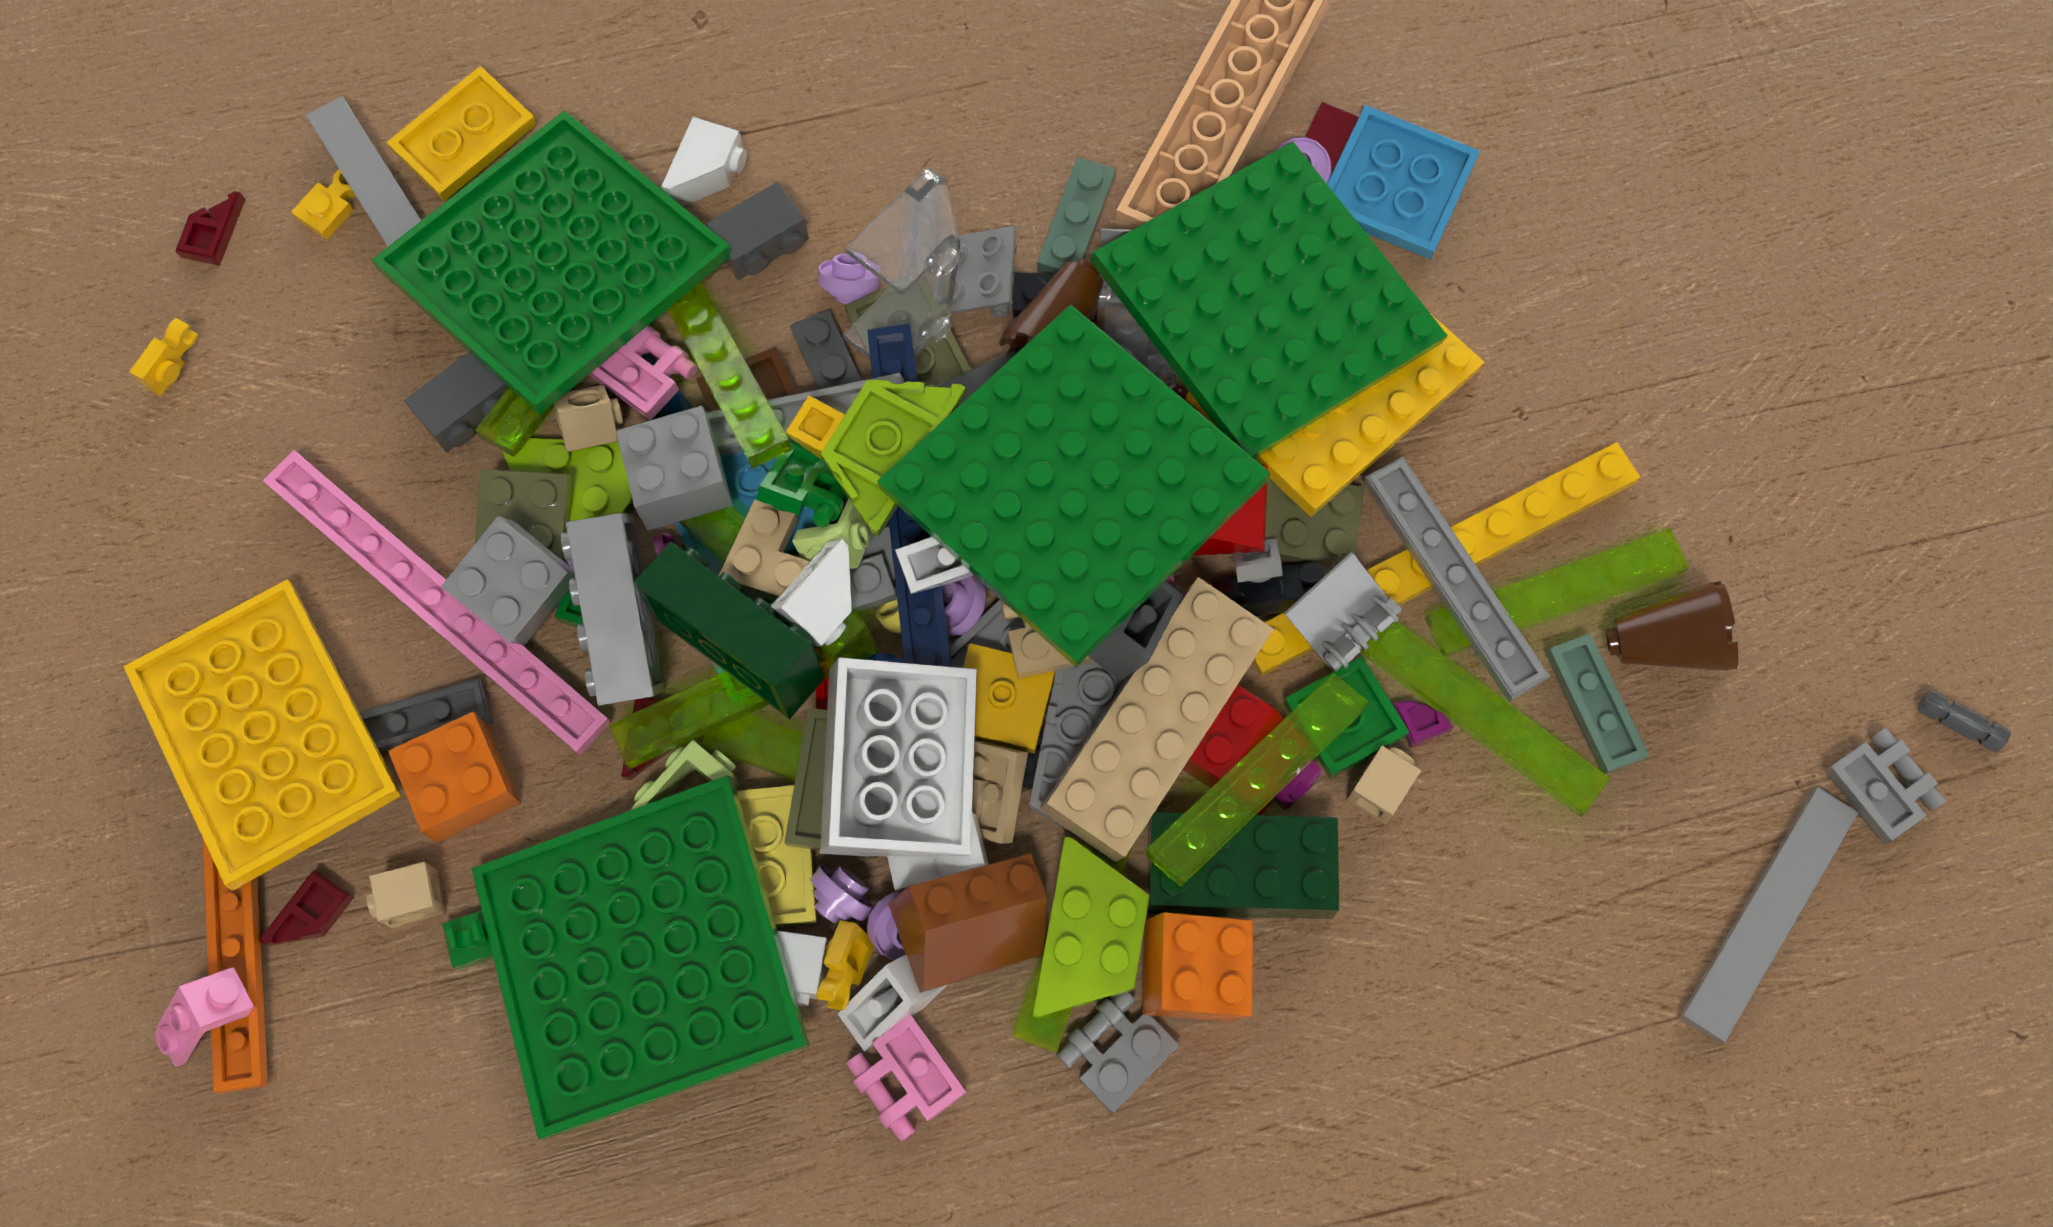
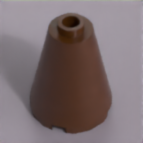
M1078 259L1077 262L1069 261L1064 264L1003 332L999 344L1003 346L1008 343L1011 346L1007 354L1014 350L1017 354L1070 304L1093 323L1104 284L1093 264L1083 259Z
M1721 581L1707 583L1613 620L1614 628L1606 629L1610 656L1618 655L1622 664L1722 671L1737 669L1738 641L1732 642V627H1736L1727 588L1724 584H1721Z

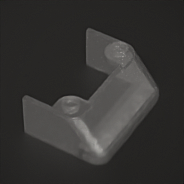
M932 168L923 171L846 247V253L890 286L843 334V339L869 359L868 329L910 324L916 358L934 339L940 341L953 324L950 316L957 266L962 255L959 251L960 238L947 179Z

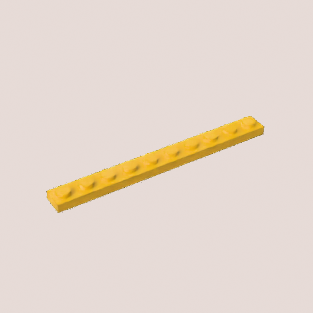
M1618 442L1459 522L1452 526L1451 529L1477 566L1633 486L1641 477ZM1408 549L1366 570L1388 599L1392 598L1399 606L1433 589ZM1282 613L1265 622L1274 630L1252 663L1260 677L1314 649L1287 616Z

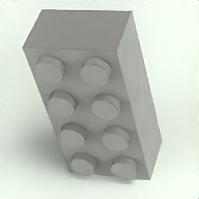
M618 513L566 522L567 532L561 533V544L565 559L572 560L575 578L569 579V589L573 605H580L583 623L577 625V634L581 650H588L591 668L585 670L589 695L597 697L598 706L655 696L665 690L652 613L634 583L644 571L634 514Z

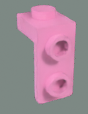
M234 967L178 987L155 1032L156 1042L160 1051L164 1055L170 1056L175 1067L187 1062L204 1032L246 1017L253 1010L254 1005Z

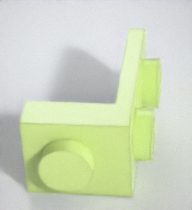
M848 498L838 523L829 524L826 527L817 526L797 530L793 543L800 557L811 561L827 542L842 539L849 549V569H855L859 567L873 533Z
M692 740L686 748L680 746L669 756L665 763L667 769L655 782L650 780L640 788L634 797L636 803L632 806L631 810L671 796L694 770L709 782L728 775L733 778L737 788L740 783L732 773L736 766L717 749L710 755Z

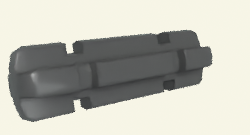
M1936 690L1928 691L1921 698L1918 705V711L1932 720L1936 717L1940 718V724L1972 741L1976 738L1980 739L1979 744L1993 752L2003 749L2010 738L2011 732L2008 728L1995 721L1992 725L1989 724L1987 717L1955 700L1952 704L1947 702L1948 697Z

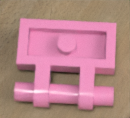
M648 325L592 371L589 376L601 385H604L605 388L647 419L652 420L679 391L676 382L669 377L672 374L679 373L690 380L696 375L698 366L688 359L687 352L678 346L671 347L660 339V333ZM651 352L659 360L654 365H651L642 358V355Z
M911 1014L872 1042L882 1056L880 1061L871 1067L863 1054L859 1053L846 1063L856 1078L853 1083L861 1094L866 1092L880 1112L878 1119L885 1129L891 1128L900 1142H903L916 1132L906 1117L913 1109L917 1107L927 1122H929L966 1094L964 1088ZM891 1072L894 1073L908 1093L897 1102L881 1081Z

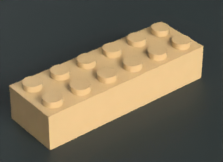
M1198 577L1183 593V597L1149 662L1126 678L1045 799L1040 810L1116 862L1125 858L1274 629Z

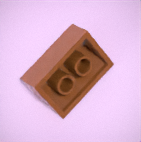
M1031 853L908 886L888 904L920 993L1044 955L1047 895Z

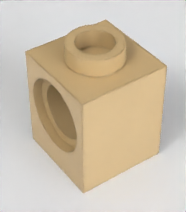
M604 385L569 391L554 403L559 430L566 452L618 441L615 425L623 424L617 398L609 399Z
M1381 746L1347 800L1386 825L1422 770L1414 766V760L1405 752L1397 748L1389 750Z
M425 861L369 876L372 889L366 894L369 912L373 918H377L378 922L390 928L446 914L438 870Z

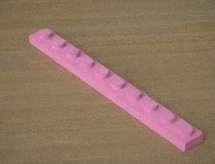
M295 450L263 480L269 488L578 755L581 756L611 724L605 715L522 644L509 643L445 591L441 585L446 579Z

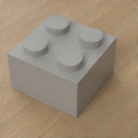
M703 405L616 430L634 507L647 531L733 506L715 435Z
M497 516L441 587L509 643L525 645L570 590L569 579L575 578L573 568L516 522Z

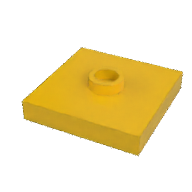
M969 643L963 668L977 669L974 739L1035 753L1056 671L1018 679L1012 653Z

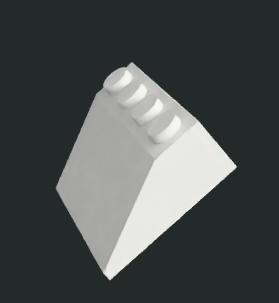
M838 658L829 671L820 842L821 854L854 856L970 855L977 669Z

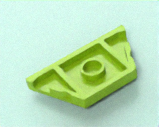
M867 380L821 453L822 460L874 535L880 536L898 507L896 503L879 489L877 480L959 407L966 395L965 386L952 384L951 388L927 387L924 385V382L906 381L902 384H893L887 380Z
M500 437L499 444L510 471L568 474L572 476L569 522L618 513H630L633 499L619 442L566 452L562 439Z
M1071 837L1064 838L1033 1017L1036 1018L1046 1017L1048 1014L1075 1006L1079 1007L1095 1002V1000L1109 996L1113 997L1133 991L1135 987L1150 895Z

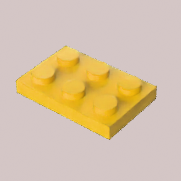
M479 66L386 143L391 151L445 202L533 129L537 122L534 116L486 70Z

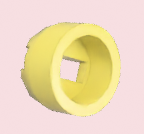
M894 600L882 604L876 612L877 619L889 632L901 634L898 601Z

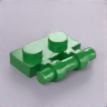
M789 441L759 485L756 500L771 505L779 511L790 512L796 515L801 513L804 506L814 509L813 522L819 527H826L830 522L835 521L844 508L843 501L848 500V496L822 459L803 446Z

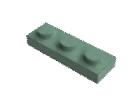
M1080 157L1076 158L1039 255L1037 270L1056 274L1066 262H1077L1078 259L1085 260L1114 183L1116 168Z
M1591 633L1550 648L1546 652V656L1602 774L1606 775L1645 760L1649 756L1648 751Z

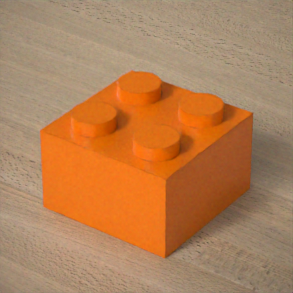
M474 711L388 750L420 831L436 843L521 804L488 725Z
M1162 913L1145 920L1142 1015L1228 1022L1251 1017L1253 921Z

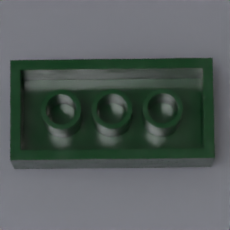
M670 542L634 581L654 619L788 719H791L825 679L819 664L821 658L812 647L813 638L799 625L792 623L788 627L778 620L777 617L779 615L776 610L763 599L757 598L755 601H752L742 593L744 591L743 587L727 573L723 572L718 576L708 569L709 563L696 550L688 547L684 551L673 542Z
M1154 812L1149 820L1148 894L1150 896L1147 914L1174 913L1198 916L1332 919L1339 911L1338 817Z

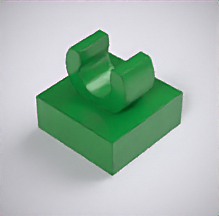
M482 911L442 923L452 968L460 970L493 959Z

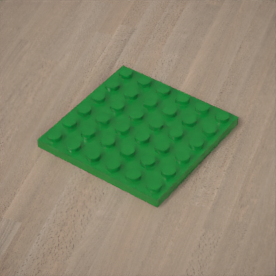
M564 110L376 255L372 261L380 273L540 415L729 259L728 255L731 253V248L722 238Z
M1293 141L1093 251L1090 262L1214 425L1254 459L1439 346L1448 336Z
M1070 304L877 482L882 492L1076 668L1269 481L1270 472Z
M726 775L471 868L538 1140L555 1137L810 1047L732 777Z

